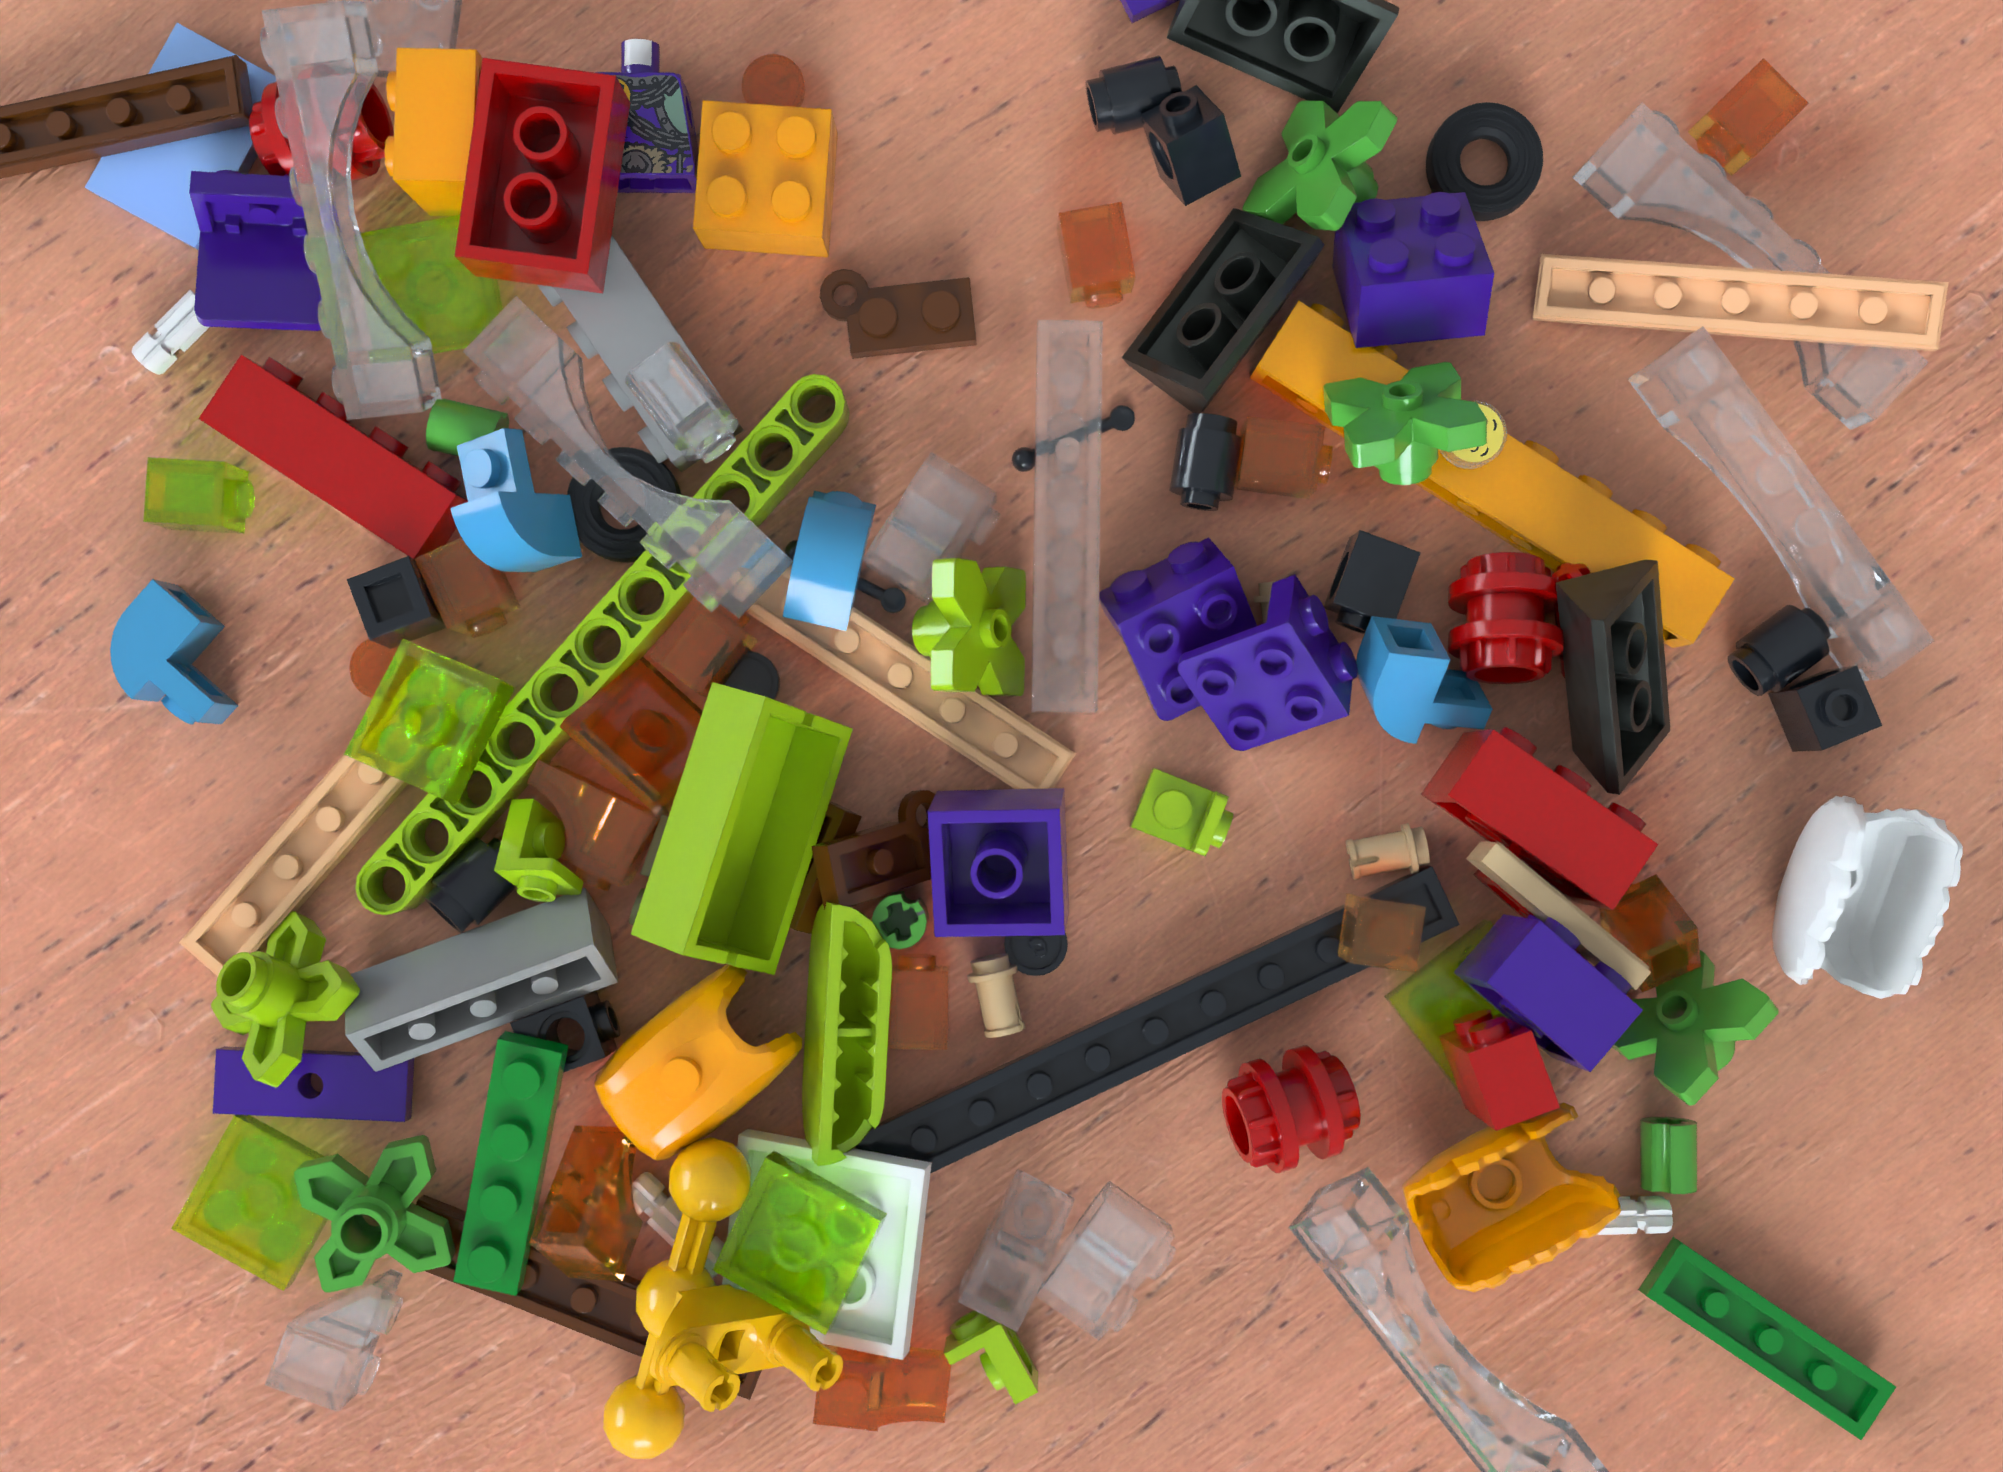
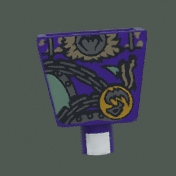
M646 39L625 40L621 43V72H595L616 75L630 101L618 193H696L699 150L691 101L684 81L680 74L660 72L659 44Z

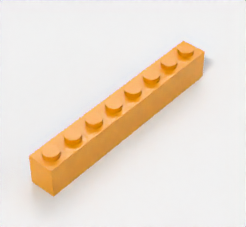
M1298 301L1251 374L1250 379L1344 438V427L1333 426L1325 412L1323 386L1327 383L1360 377L1388 385L1392 382L1400 381L1409 370L1396 363L1398 356L1387 345L1355 348L1352 334L1342 328L1344 321L1329 308L1317 303H1312L1308 307L1301 301ZM1501 420L1504 429L1505 423ZM1504 432L1499 450L1491 458L1481 462L1464 461L1458 458L1452 451L1447 452L1438 449V460L1432 466L1431 475L1424 481L1416 483V485L1521 552L1542 558L1545 562V567H1548L1552 572H1556L1558 565L1567 562L1571 564L1583 563L1589 568L1590 573H1595L1641 560L1658 561L1664 643L1671 648L1694 644L1735 579L1718 568L1721 561L1713 553L1695 544L1688 543L1684 547L1664 534L1667 527L1658 518L1639 509H1633L1630 512L1611 500L1613 492L1606 485L1587 475H1579L1576 478L1557 465L1559 458L1555 453L1537 442L1527 440L1523 444Z

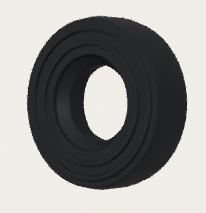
M1491 102L1469 105L1449 116L1433 136L1426 156V175L1432 193L1465 192L1475 221L1498 219L1519 208L1536 188L1543 166L1542 144L1538 133L1530 121L1511 107ZM1474 140H1490L1497 143L1504 150L1508 167L1501 181L1492 185H1479L1469 180L1464 174L1460 163L1463 148Z
M630 447L611 448L591 456L575 472L567 491V495H570L579 541L598 556L615 562H635L683 509L681 490L672 472L665 464L658 463L650 453ZM620 481H632L641 485L649 500V508L645 518L640 524L630 529H617L610 526L605 521L601 512V500L605 491L611 485Z

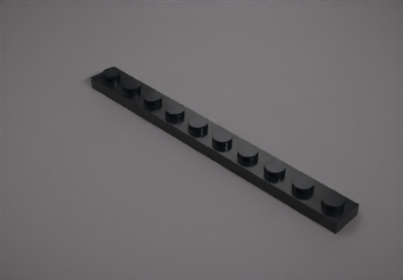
M1427 865L1419 869L1418 873H1410L890 1117L880 1122L876 1129L872 1127L866 1137L856 1146V1149L931 1162L930 1173L935 1172L1460 924L1433 867Z

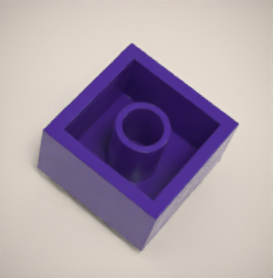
M1435 192L1427 196L1389 200L1374 198L1354 203L1342 227L1335 231L1332 268L1355 348L1484 336L1494 270L1466 193Z
M1064 788L937 791L928 810L934 936L1065 935L1069 914Z
M1503 914L1454 971L1458 977L1504 1017L1532 1030L1537 1045L1550 1057L1588 1072L1595 1068L1643 1011L1626 995L1632 988L1628 981L1603 962L1599 961L1593 966L1575 951L1581 944L1579 939L1566 927L1550 917L1543 922L1531 914L1527 918Z

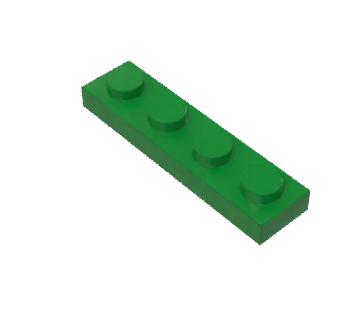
M505 1031L497 1040L453 1282L517 1296L524 1284L569 1045Z
M1674 1237L1638 1289L1645 1296L1860 1440L1863 1439L1896 1389V1386Z

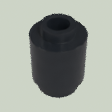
M1159 55L1100 70L1099 78L1086 81L1087 100L1096 131L1100 132L1111 129L1114 135L1144 127L1140 117L1141 114L1160 105L1171 94L1182 91L1176 67L1174 65L1165 67Z
M1192 413L1187 415L1186 428H1181L1178 432L1170 491L1181 495L1180 505L1191 509L1216 511L1219 507V501L1233 499L1242 438L1236 435L1238 424L1236 420L1208 413Z
M1786 605L1736 642L1737 650L1728 656L1729 666L1742 685L1753 694L1762 696L1769 690L1778 692L1829 654L1827 639L1831 636L1830 630L1824 620L1812 609L1804 608L1800 610L1793 605Z
M495 837L488 844L479 838H474L431 881L434 888L424 897L426 902L460 933L471 923L478 926L516 888V886L494 871L501 841Z

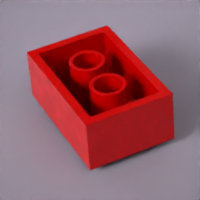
M490 58L482 59L454 254L474 276L603 294L630 101L616 75Z
M1503 727L1500 733L1494 729L1464 732L1421 795L1485 840L1501 843L1515 856L1533 867L1550 885L1574 902L1614 910L1659 845L1641 832L1646 823L1619 804L1612 802L1606 808L1591 798L1587 793L1592 786L1570 769L1557 765L1554 770H1551L1535 759L1533 754L1536 752L1537 747L1519 733L1507 727Z

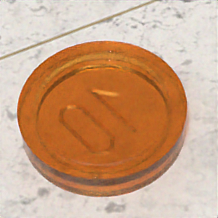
M767 54L755 59L746 68L742 77V93L746 103L800 107L805 97V82L801 70L791 59L778 54Z
M367 639L353 652L349 670L353 684L362 694L374 699L389 700L393 699L416 673V663L412 652L405 644L390 649Z

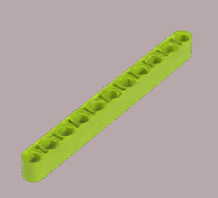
M812 374L802 377L792 385L365 863L357 875L355 889L359 901L366 909L374 914L389 915L415 909L425 901L424 897L434 888L431 881L474 838H482L507 810L511 800L516 799L838 439L848 424L850 412L843 391L834 380L825 375ZM816 395H827L836 402L832 416L820 423H813L804 419L802 412L806 401ZM780 441L792 446V459L786 467L777 471L766 470L762 467L760 462L761 454L770 443ZM735 488L748 491L750 497L749 507L743 515L734 519L723 518L720 515L719 501L724 493ZM692 535L703 536L707 544L704 559L692 567L681 566L677 558V549L681 541ZM658 582L664 592V600L660 609L653 614L641 615L635 604L636 593L644 584ZM614 629L620 636V652L612 661L601 663L594 655V640L602 631ZM569 676L577 685V700L568 710L560 711L552 702V687L560 678ZM520 724H526L534 733L535 744L531 753L525 758L520 759L511 751L509 738L514 728ZM479 771L486 774L492 786L490 798L480 807L470 800L467 793L468 781L471 776ZM435 819L444 824L449 835L447 846L439 854L430 850L425 840L426 828ZM391 867L403 875L406 884L405 892L398 901L389 898L383 888V877Z

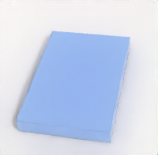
M176 23L148 74L236 54ZM238 56L247 64L253 106L254 103L261 101L263 90L268 84L282 79ZM249 126L101 157L85 188L199 250L200 230L189 194L191 171L217 172L220 170H233L242 174H248L258 155L251 139Z

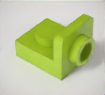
M1152 768L1129 827L1206 856L1210 845L1217 848L1222 846L1230 828L1233 813L1225 810L1229 796L1208 790Z
M534 798L512 799L494 871L516 886L517 893L520 896L538 902H552L556 899V895H580L584 882L558 861L565 847L564 833L566 824Z
M1002 1306L988 1314L985 1313L983 1308L973 1310L950 1326L952 1334L946 1337L944 1355L950 1365L984 1347L986 1352L980 1355V1361L988 1379L997 1391L1006 1387L1015 1405L1038 1393V1371Z

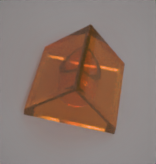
M642 657L565 718L560 728L656 815L670 814L703 711L649 661Z

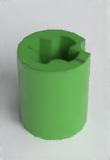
M436 399L427 422V447L432 451L459 457L457 445L502 428H509L508 414L448 399Z
M904 891L893 892L883 898L875 908L872 922L880 931L883 939L888 943L889 948L894 949L909 948L919 942L927 929L929 920L928 909L921 898L910 900L906 897Z
M1675 1117L1642 1118L1640 1120L1641 1188L1651 1192H1667L1670 1194L1697 1192V1122Z

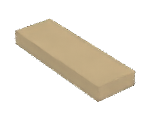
M1480 841L1466 858L1535 917L1543 922L1548 917L1553 918L1571 931L1581 942L1576 951L1594 966L1599 961L1605 963L1627 980L1632 986L1631 989L1637 990L1651 973L1648 970L1649 966L1501 843Z

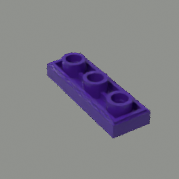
M224 1046L216 1049L213 1114L406 1122L412 1117L414 1058L375 1072L359 1052L303 1050L301 1062L275 1088L253 1079L242 1060L245 1047ZM312 1073L317 1074L322 1079V1092H318L312 1087Z

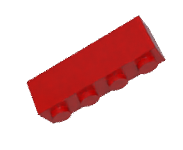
M241 354L198 419L407 556L432 566L457 528L451 508L468 502L467 499L456 493L462 482L430 461L421 470L402 457L409 447L377 426L374 427L370 435L353 426L350 422L356 412L322 391L316 401L297 389L303 378L273 358L268 357L264 365L261 366Z

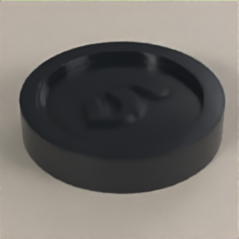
M752 651L738 652L728 657L720 666L716 676V683L762 695L774 700L777 698L780 689V678L775 665L767 657Z
M1066 933L1065 935L1005 936L1004 947L1005 952L1008 953L1010 963L1016 964L1018 971L1027 975L1040 976L1054 971L1062 963L1067 952L1068 941Z

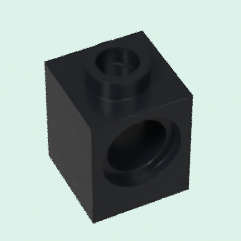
M1197 85L1186 91L1171 94L1160 105L1140 115L1159 177L1185 206L1241 177L1224 113Z
M1359 530L1349 537L1324 608L1338 613L1335 621L1338 625L1365 634L1371 616L1396 619L1421 552Z
M409 556L347 579L368 638L375 643L392 649L450 627L429 568Z
M1857 665L1827 669L1785 686L1778 692L1768 693L1792 752L1822 751L1882 726Z
M597 990L510 1023L514 1033L561 1043L557 1034L560 1020L562 1018L576 1020L584 1030L585 1040L580 1050L568 1048L564 1072L605 1058L618 1049L614 1038L620 1036L617 1016L608 1000L600 1001Z

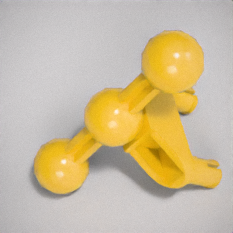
M716 1138L701 1139L683 1148L670 1167L669 1192L682 1212L670 1258L649 1268L636 1290V1312L643 1326L649 1332L638 1374L617 1385L604 1405L603 1429L612 1447L633 1459H652L672 1448L684 1428L685 1404L675 1386L684 1388L700 1402L701 1407L706 1411L714 1412L715 1407L719 1411L723 1410L735 1400L740 1390V1379L737 1374L784 1366L801 1378L811 1390L819 1391V1388L825 1390L833 1386L843 1369L842 1357L836 1352H832L810 1333L807 1317L789 1302L767 1295L735 1289L730 1284L716 1286L708 1269L705 1268L717 1221H721L739 1211L751 1192V1167L743 1153L733 1143Z

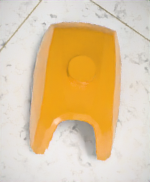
M725 965L687 990L633 1033L614 1052L596 1075L595 1088L605 1110L621 1132L641 1152L654 1160H666L680 1153L683 1148L715 1131L765 1089L794 1060L802 1049V1038L795 1031L790 1034L786 1033L769 1043L757 1047L744 1042L734 1032L728 1022L726 1008L731 1002L732 997L738 992L739 987L745 982L744 978L747 975V971L743 968Z
M1564 1102L1559 1103L1560 1108L1506 1128L1495 1131L1489 1126L1475 1132L1435 1155L1403 1183L1402 1188L1406 1207L1412 1221L1417 1226L1424 1244L1448 1283L1456 1289H1464L1475 1293L1485 1287H1498L1505 1283L1513 1274H1521L1526 1270L1533 1269L1538 1264L1553 1261L1559 1253L1571 1248L1579 1238L1588 1239L1596 1236L1621 1213V1205L1618 1200L1620 1194L1614 1184L1608 1183L1604 1176H1593L1591 1173L1567 1170L1555 1159L1548 1147L1545 1135L1567 1121H1573L1578 1117L1574 1106Z

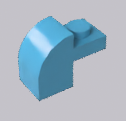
M502 428L457 445L468 502L452 507L451 512L462 539L474 555L488 566L504 572H538L582 557L570 495L534 492L522 430Z
M814 491L813 496L809 497L796 545L783 617L847 631L876 504L862 502L857 496L842 491H832L829 493Z
M152 579L126 608L113 631L110 646L111 664L121 688L134 700L159 702L165 695L161 700L163 705L176 717L191 725L195 722L223 724L239 706L192 665L225 626L179 585Z
M1371 616L1357 654V676L1382 728L1391 736L1413 744L1417 743L1424 723L1432 724L1442 729L1463 727L1484 730L1493 709L1477 681L1469 679L1464 671L1447 669L1451 659L1432 624Z

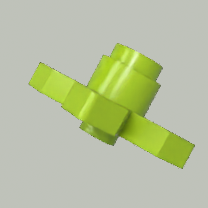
M962 558L935 559L932 564L933 600L928 605L922 606L917 610L912 622V637L915 647L922 655L931 657L932 690L975 692L977 686H979L982 695L1022 696L1024 694L1025 658L1011 637V626L1026 608L1025 571L1004 566L987 567L981 573L977 561Z
M295 911L290 912L268 937L266 953L260 951L252 953L240 952L232 956L224 964L216 982L217 996L211 1003V1008L223 1028L240 1035L249 1033L242 1060L254 1080L275 1088L287 1078L302 1060L306 1021H336L360 993L359 986L346 968L329 960L320 962L326 938L313 920Z

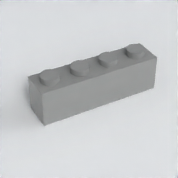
M611 236L603 294L538 285L553 307L564 302L576 321L567 326V329L585 356L591 359L597 354L600 355L611 372L602 381L621 409L625 412L634 406L647 426L637 433L658 463H662L669 458L683 472L744 431L613 236Z
M582 888L580 895H563L552 902H544L352 973L351 976L359 986L360 993L345 1010V1036L372 1069L377 1072L618 983L610 926L587 889Z

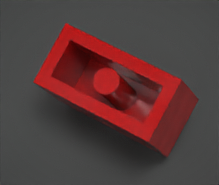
M1480 1010L1454 1020L1455 1030L1439 1036L1465 1109L1495 1131L1560 1108L1532 1030L1500 1014L1492 1016L1491 1010Z

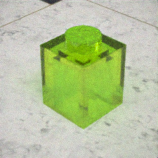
M148 457L143 522L169 530L245 534V519L251 516L255 501L254 488L251 481L248 480L249 471L222 461Z

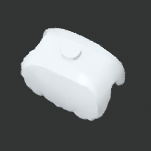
M1835 796L1822 805L1811 816L1799 836L1778 892L1772 938L1773 949L1783 972L1796 983L1802 985L1807 984L1809 979H1813V970L1822 968L1839 983L1879 999L1891 997L1894 994H1906L1910 985H1918L1923 969L1922 957L1928 955L1929 950L1935 945L1936 935L1944 926L1943 914L1949 908L1950 902L1948 888L1957 886L1960 879V860L1963 855V846L1957 837L1947 829L1945 820L1933 818L1925 810L1900 808L1894 811L1886 809L1879 813H1864L1863 805L1857 804L1855 798L1848 796Z

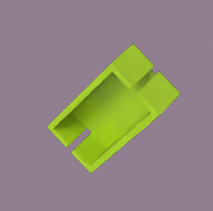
M712 682L631 935L683 956L720 964L727 963L734 967L775 975L812 859L813 852L811 846L817 843L853 728L807 713L804 710L762 695Z

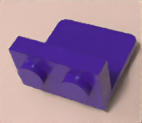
M220 170L217 172L191 171L189 194L200 230L194 305L198 322L206 327L304 331H322L327 329L331 324L336 229L328 178L288 176L287 174L284 176L242 174L233 170Z
M1209 537L1200 542L1182 544L1175 548L1168 558L1144 570L1124 573L1116 578L1110 587L1096 593L1105 615L1124 641L1155 713L1164 721L1173 720L1201 706L1178 672L1180 656L1190 650L1257 626L1234 566Z
M1296 574L1272 583L1266 623L1185 652L1180 656L1178 663V672L1228 745L1237 751H1245L1349 716L1352 680L1358 675L1356 659L1351 648L1346 642L1339 643L1329 628L1328 617L1322 602L1316 595H1308Z

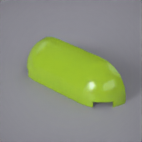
M826 902L825 910L823 904L819 907L811 934L803 1059V1126L805 1139L812 1148V1160L817 1166L830 1165L844 1160L847 1157L843 1153L849 1152L866 1137L872 1127L876 1129L879 1125L885 1101L892 981L890 948L875 924L860 911L849 906Z

